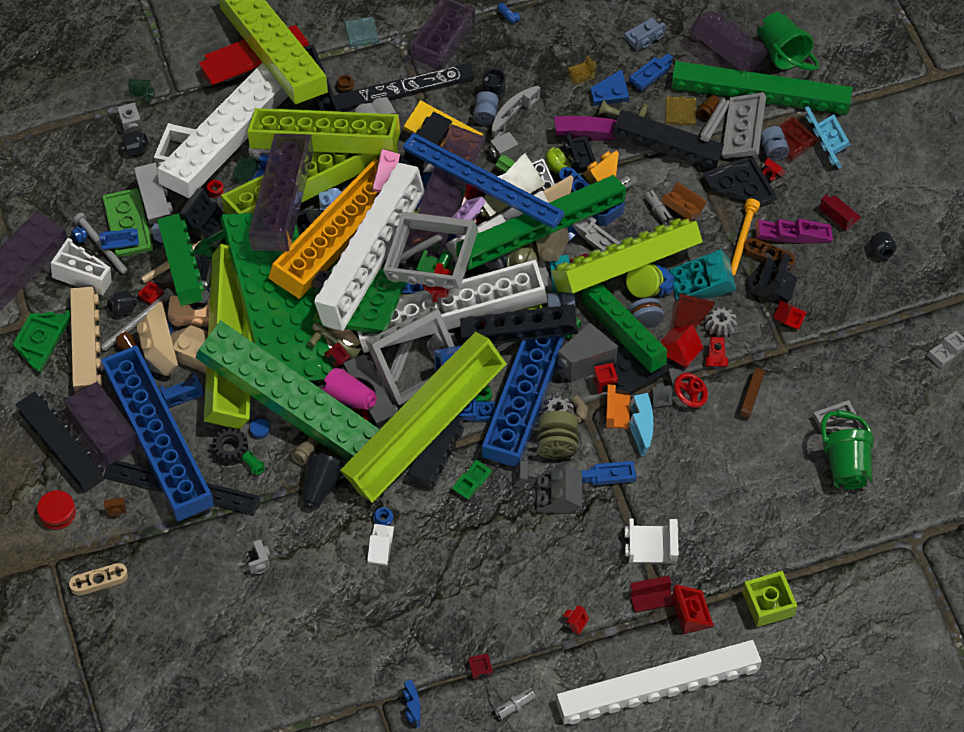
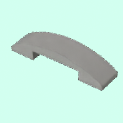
M539 86L521 91L502 106L492 126V140L506 132V122L522 106L529 109L540 99Z
M591 216L572 224L581 237L596 250H605V246L609 244H620L619 241L595 224L597 220Z

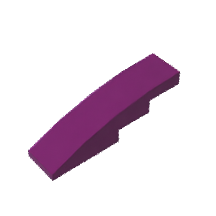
M554 116L556 135L573 134V138L587 136L591 137V141L617 140V138L612 137L617 120L589 116Z
M800 218L795 222L778 219L775 223L758 219L755 223L757 239L786 243H828L833 241L832 229L829 224Z

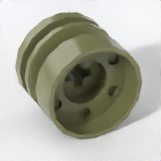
M551 411L539 416L537 452L541 456L553 460L568 459L578 453L577 417L564 411Z

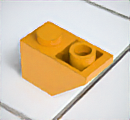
M617 150L612 153L609 151L605 152L600 156L601 160L599 162L594 161L587 166L588 170L583 175L590 185L612 175L616 177L619 155Z

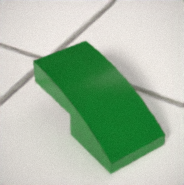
M476 459L466 474L463 473L452 489L468 500L480 489L493 471Z

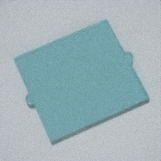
M374 17L345 21L350 47L379 43Z

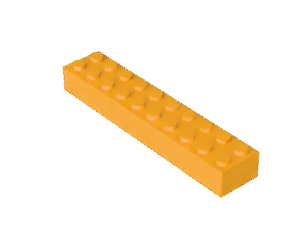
M375 158L272 264L268 277L270 280L300 299L312 286L311 282L320 271L327 270L348 247L350 239L354 237L359 224L363 222L367 211L374 204L375 198L380 194L379 192L372 191L378 159Z

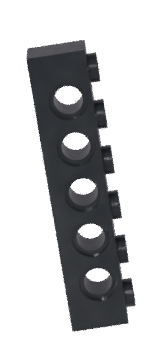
M574 304L460 318L463 344L475 332L487 337L492 344L578 334Z

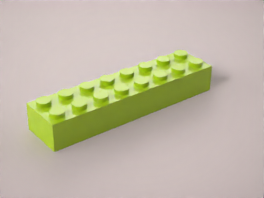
M255 108L247 133L250 148L381 154L382 149L395 153L400 135L398 114Z
M678 218L671 220L667 226L663 224L654 227V231L640 232L636 238L628 237L622 239V243L618 245L616 243L605 246V250L591 251L587 257H576L569 264L567 262L560 263L551 272L558 292L575 293L700 244L703 241L697 221H689V219L680 220Z

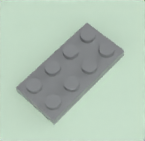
M764 92L730 97L724 147L722 150L724 159L758 155L766 102Z

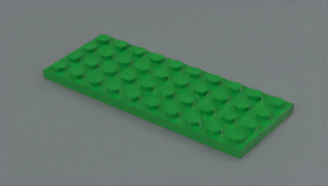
M293 211L223 214L220 220L252 342L311 383L324 382L325 377L335 367L324 354L330 349L326 338L321 336L314 348L307 344L316 332L311 328L314 324L312 319L317 310L314 302L316 295L312 291V286L299 299L268 278L272 264L299 237Z

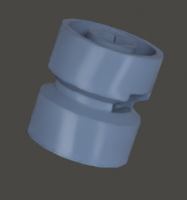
M480 92L476 95L473 120L477 124L489 126L494 123L499 102L496 94Z
M772 126L761 132L760 140L764 146L767 158L776 161L788 155L789 147L780 127Z
M563 292L562 295L547 293L546 295L547 307H556L564 304L575 305L574 293Z

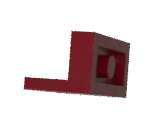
M826 194L821 198L819 209L845 231L860 220L861 216L836 195L830 198Z
M669 575L630 583L629 594L635 613L674 605Z

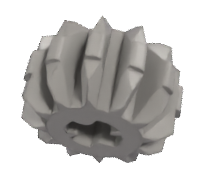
M716 306L714 310L710 309L708 315H706L705 328L710 330V335L716 334V337L722 335L726 338L727 334L732 335L737 326V317L735 314H732V309L725 310V306L719 309Z
M552 395L550 400L546 399L541 407L542 414L551 411H564L574 415L572 403H569L568 398L562 400L561 395L556 399Z

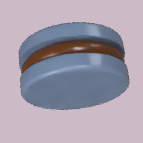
M655 298L640 299L632 303L627 309L646 329L658 325L664 318L661 304Z

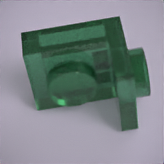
M129 79L130 95L144 96L146 104L150 105L151 98H154L155 89L152 88L151 81Z
M248 155L246 158L240 156L232 177L246 183L251 181L256 169L260 168V165L256 163L257 159Z

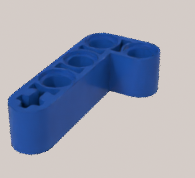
M564 167L559 172V182L572 175L571 193L589 185L570 167ZM625 201L593 215L595 220H597L596 224L606 226L620 217L625 210Z

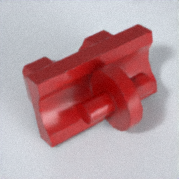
M437 263L434 273L453 276V270L444 269L443 264ZM422 284L425 286L424 290L432 295V302H438L439 298H448L450 289L439 286L429 287Z

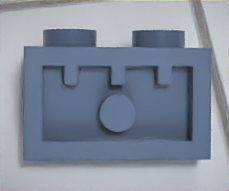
M650 18L624 33V38L638 51L646 48L655 40H660L665 35L666 25L663 22L658 24L653 18Z

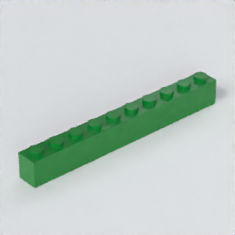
M675 61L671 89L679 91L684 90L724 97H737L764 92L766 96L765 103L778 104L802 109L809 106L812 110L846 115L849 113L853 87L679 61Z
M612 175L549 202V204L564 211L565 214L555 229L526 214H522L477 233L466 268L468 270L624 202L626 187ZM464 239L457 242V258L459 257Z

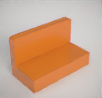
M608 385L606 428L628 429L630 421V395L615 393L616 385Z

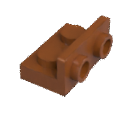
M679 182L675 184L672 192L664 194L661 199L662 203L686 219H689V221L699 217L706 205V200Z

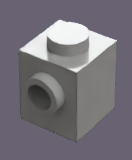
M135 102L117 107L125 134L135 130H142Z
M507 132L491 140L489 152L492 158H496L497 161L502 155H506L511 159L518 155L519 144L511 133Z

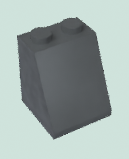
M589 323L558 351L557 372L562 378L573 382L593 375L595 366L613 363L615 367L618 345Z

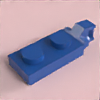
M669 53L661 59L654 57L629 77V81L640 91H643L669 70V66L673 63V57Z
M634 461L595 464V466L590 467V470L581 471L582 483L592 482V485L636 482Z

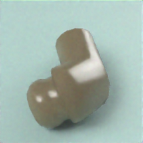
M577 395L572 398L571 402L577 408L574 415L577 417L578 423H580L583 419L587 418L588 407Z

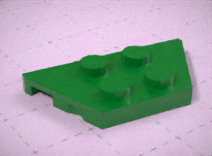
M68 310L62 314H55L54 312H46L44 314L31 313L13 343L14 348L38 373L41 374L70 322L71 311Z

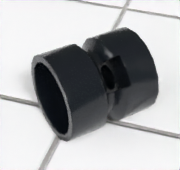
M496 68L485 71L482 77V92H492L497 95L499 101L502 100L505 96L506 83L504 72Z

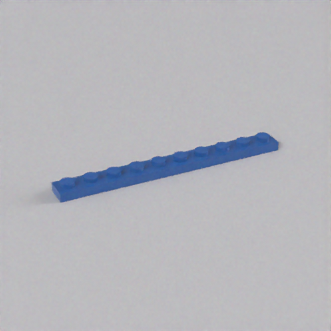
M415 133L403 145L404 151L553 229L565 216L564 211Z

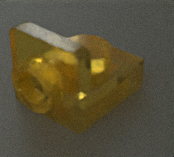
M589 55L585 56V62L568 68V72L575 85L595 79L597 66Z

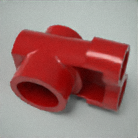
M710 337L708 357H705V366L728 367L724 337ZM716 343L721 345L720 350H715L714 345Z

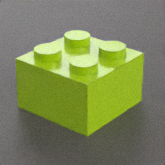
M783 571L744 582L742 593L756 627L795 616L798 606Z

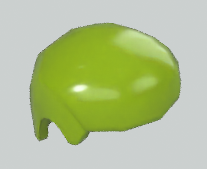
M553 147L546 152V165L555 174H559L560 170L564 167L571 168L568 159L559 148L555 149Z

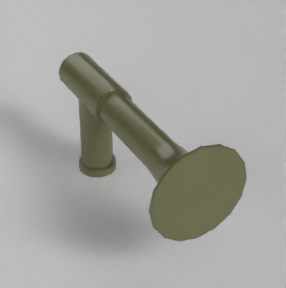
M604 98L598 116L607 113L618 117L620 110L609 106ZM642 104L638 115L645 117L649 106Z
M315 322L311 327L316 331L307 342L311 348H314L318 340L323 336L334 344L339 342L350 355V360L354 359L361 350V348H353L347 345L318 322Z

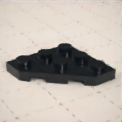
M752 155L706 171L702 176L710 191L744 202L747 199H755L762 206L776 201L777 198Z
M621 343L615 366L618 383L611 385H616L615 393L632 395L639 388L647 387L658 381V378L667 375L668 369H674L675 361L667 358L666 365L650 373Z

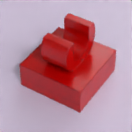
M767 158L764 164L768 168H765L762 173L766 176L769 172H772L770 180L775 181L777 174L782 177L786 170Z
M149 282L138 293V298L151 305L164 294V290L153 282Z
M578 605L574 611L567 609L563 617L567 618L566 623L569 624L572 632L579 635L589 620L585 608Z

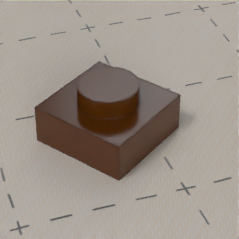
M124 497L104 500L107 516L117 517L127 513Z

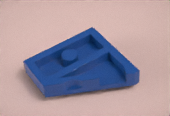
M622 70L594 85L590 90L594 106L602 105L604 98L607 104L629 101Z

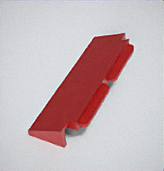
M296 24L288 27L303 47L309 46L307 39ZM245 39L205 54L206 60L199 62L204 79L213 85L259 67L262 61Z

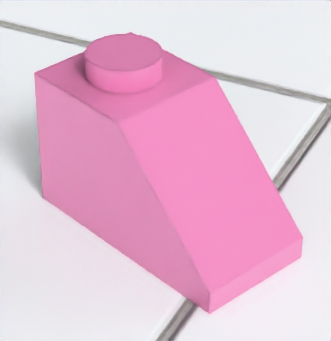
M382 149L377 163L372 191L381 192L383 184L387 182L391 171L398 164L400 154Z

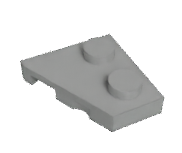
M848 400L814 412L813 417L820 430L824 415L830 411H849L857 415L850 401ZM831 416L826 422V432L829 433L843 429H864L863 425L855 419L849 420Z

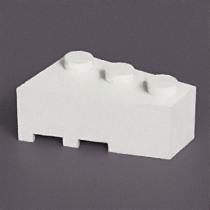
M67 238L51 262L52 278L80 288L94 287L95 293L104 295L112 283L110 267L95 256L87 254L84 248L73 244L70 238Z

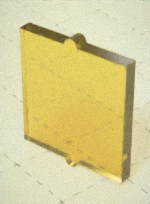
M683 96L667 97L666 124H677L679 126L695 125L696 98H684Z

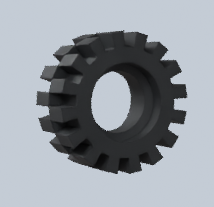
M228 427L229 431H226L224 428L222 429V434L219 431L216 433L217 437L214 436L212 447L216 460H219L221 464L225 461L227 466H229V462H232L233 466L236 465L235 461H238V463L242 462L243 454L248 451V442L246 435L244 436L242 431L239 432L237 428L232 431V428ZM227 442H236L238 447L234 451H225L223 445Z

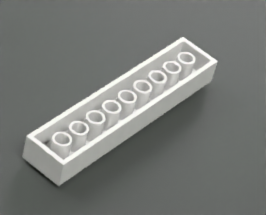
M263 63L158 167L159 184L190 198L197 188H200L248 138L247 131L255 108L276 109L288 97L287 93Z
M398 163L395 169L391 171L389 179L383 184L380 194L375 198L371 209L367 211L363 222L359 224L357 232L350 239L349 245L341 254L339 262L333 267L332 273L328 280L324 282L320 293L316 295L314 302L323 326L343 331L389 254L402 212L413 213L425 193L418 167Z
M532 260L463 279L460 289H450L448 298H439L438 302H432V295L425 290L402 296L388 329L430 306L439 309L447 330L460 326V318L500 314L508 311L514 312L548 302L537 262ZM434 320L384 347L438 332ZM357 331L363 352H369L365 341L378 334Z

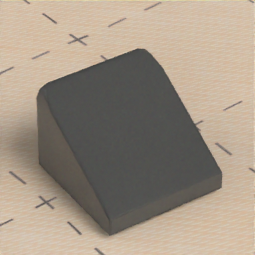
M668 369L667 376L672 391H675V379L680 374L687 373L686 370ZM683 379L681 382L688 383L689 379Z

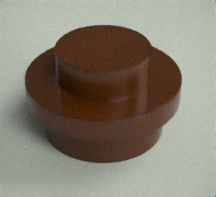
M341 75L336 82L337 88L343 92L350 91L354 87V80L349 75Z

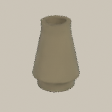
M309 437L293 450V460L300 465L308 463L309 454L312 451L314 452L318 442Z

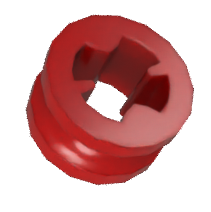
M218 180L210 181L207 185L208 195L212 198L220 197L224 192L223 183Z

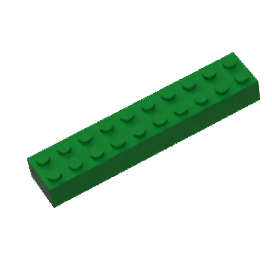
M221 320L198 349L195 356L196 359L346 462H349L380 430Z

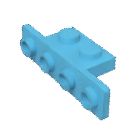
M809 106L805 107L808 112L805 114L810 124L814 123L815 125L812 128L817 138L821 136L823 140L820 142L825 152L828 150L830 153L827 156L832 165L836 164L839 169L842 168L835 154L851 144L835 115H832L818 123Z

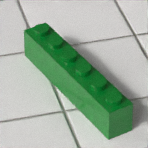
M179 213L157 219L180 305L185 306L202 301L201 293L205 291L202 281H198L201 279L199 269H194L198 265L195 256L191 257V255H194L192 244H187L191 243L189 233H184V231H188L185 220L181 221Z
M601 283L582 290L581 303L650 373L666 365L667 349Z

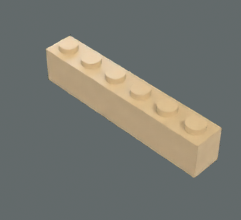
M94 287L71 288L73 388L76 396L99 394V386H102V377L98 375V370L102 369L101 359L98 358V353H101L100 342H97V337H100V326H97V321H100L99 309L96 310V305H99V295L95 294Z

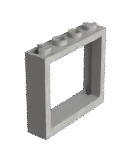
M402 212L383 269L388 280L392 282H407L412 285L424 284L429 287L439 286L446 289H460L478 233L474 220ZM410 229L465 235L453 276L398 269Z
M433 306L365 341L383 383L391 396V401L397 405H404L431 377L399 393L380 348L434 320L445 348L455 347L439 309Z

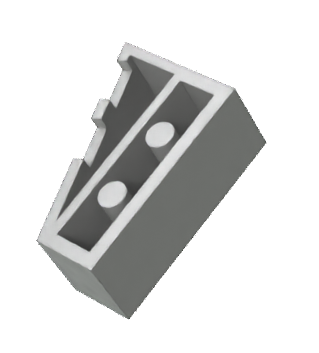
M156 162L134 168L136 182L138 183L149 224L157 223V219L170 216V213L173 212L171 202L166 201L165 196L168 195L167 188L159 184Z

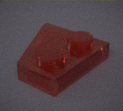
M793 116L779 126L789 147L788 156L791 161L817 143L818 138Z
M680 294L674 329L693 324L696 329L706 315H708L709 310L713 309L715 302Z

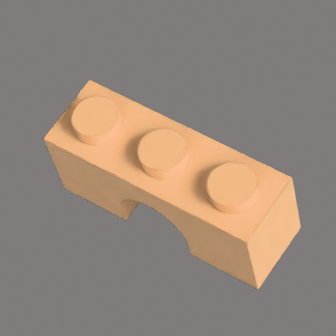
M170 296L168 308L169 322L177 327L190 325L197 328L201 326L209 327L210 298H208L207 305L203 309L195 310L191 308V304L181 306L178 296Z

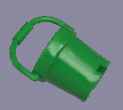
M775 12L764 18V25L762 28L758 27L757 35L770 53V58L775 67L781 70H788L797 66L799 69L814 71L820 67L818 60L811 53L814 41L807 31L800 29L785 13L782 15L780 12ZM809 56L811 60L814 62L815 66L813 64L804 63L803 61Z
M836 410L825 414L821 421L822 445L824 452L828 455L834 486L839 488V484H842L846 490L866 487L868 480L870 483L873 482L871 449L874 448V436L871 428L863 418L855 415L854 412ZM831 416L849 420L855 419L866 430L843 429L827 435L826 422Z

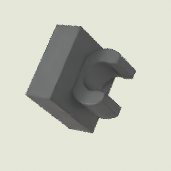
M664 383L655 384L656 387L652 388L653 407L672 405L671 385L664 386Z
M520 461L513 469V487L521 488L525 482L531 483L532 478H536V470L528 469V462Z

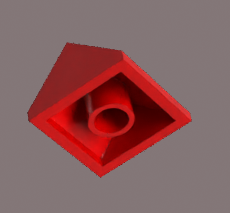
M693 324L670 330L660 341L667 349V358L686 368L704 348Z
M678 584L675 585L672 598L683 634L714 627L703 591Z

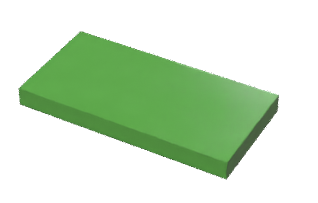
M139 188L102 195L110 231L131 229V227L138 230L139 245L114 248L116 256L121 258L153 251Z

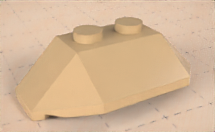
M158 302L138 323L137 339L141 354L149 370L169 376L178 366L163 304Z
M190 325L171 334L177 362L206 373L207 366L196 359L195 356L198 349L207 339L208 332Z

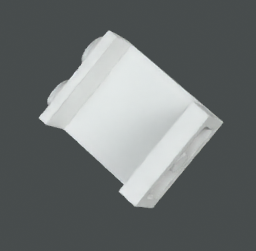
M629 519V526H625V538L629 540V544H625V556H629V563L677 564L679 556L677 519H669L668 526H634V520Z

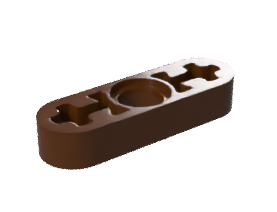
M749 238L745 241L744 253L747 256L764 261L767 258L764 253L771 251L775 255L771 259L776 260L778 255L780 256L786 252L791 256L788 271L794 268L796 258L791 252L756 238Z
M755 368L740 416L750 418L765 370Z

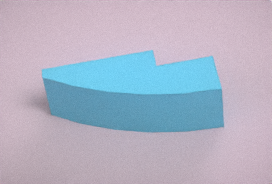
M648 393L633 396L629 404L632 417L628 424L641 457L646 455L653 435V412Z

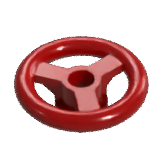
M682 373L675 379L674 390L682 403L693 408L701 407L706 403L708 390L705 383L698 376L692 373ZM686 378L691 379L688 383L681 382ZM680 388L686 391L691 401L682 394ZM702 391V398L698 401L697 395Z

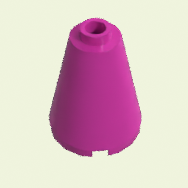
M334 368L325 377L324 382L327 383L325 389L322 388V390L346 407L369 410L376 404V393L345 370Z

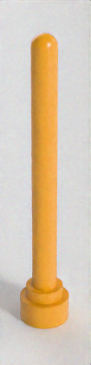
M747 199L744 209L746 215L731 262L733 276L736 275L753 215L758 212L760 202L755 199Z

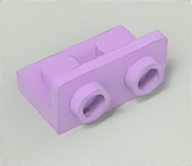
M482 196L466 200L452 218L475 220L486 202Z

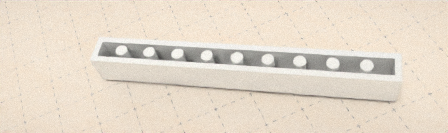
M750 640L557 694L556 703L563 724H576L581 719H594L606 712L616 713L624 707H637L642 702H655L660 697L667 695L673 697L685 690L694 691L700 686H712L724 679L733 680L742 674H754L760 669L762 661L754 641Z

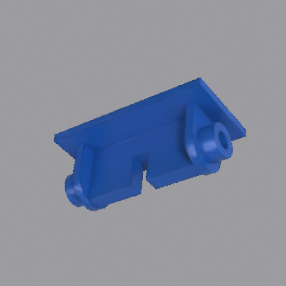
M133 227L120 231H103V233H99L102 250L139 245L138 230L133 229Z

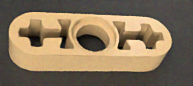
M116 563L75 575L70 579V589L73 594L81 596L124 583L128 578L127 568L121 563ZM120 570L121 572L120 577H117L116 571ZM107 573L110 574L111 580H108ZM102 575L104 576L102 583L97 584L93 582L96 576ZM78 582H81V588H77Z

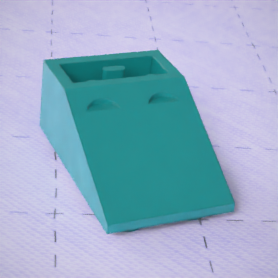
M721 249L670 269L671 274L674 276L673 285L678 302L720 297L736 290L730 260Z

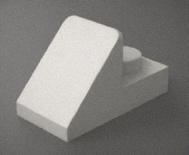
M374 524L373 533L370 535L368 563L388 565L394 534L393 526Z

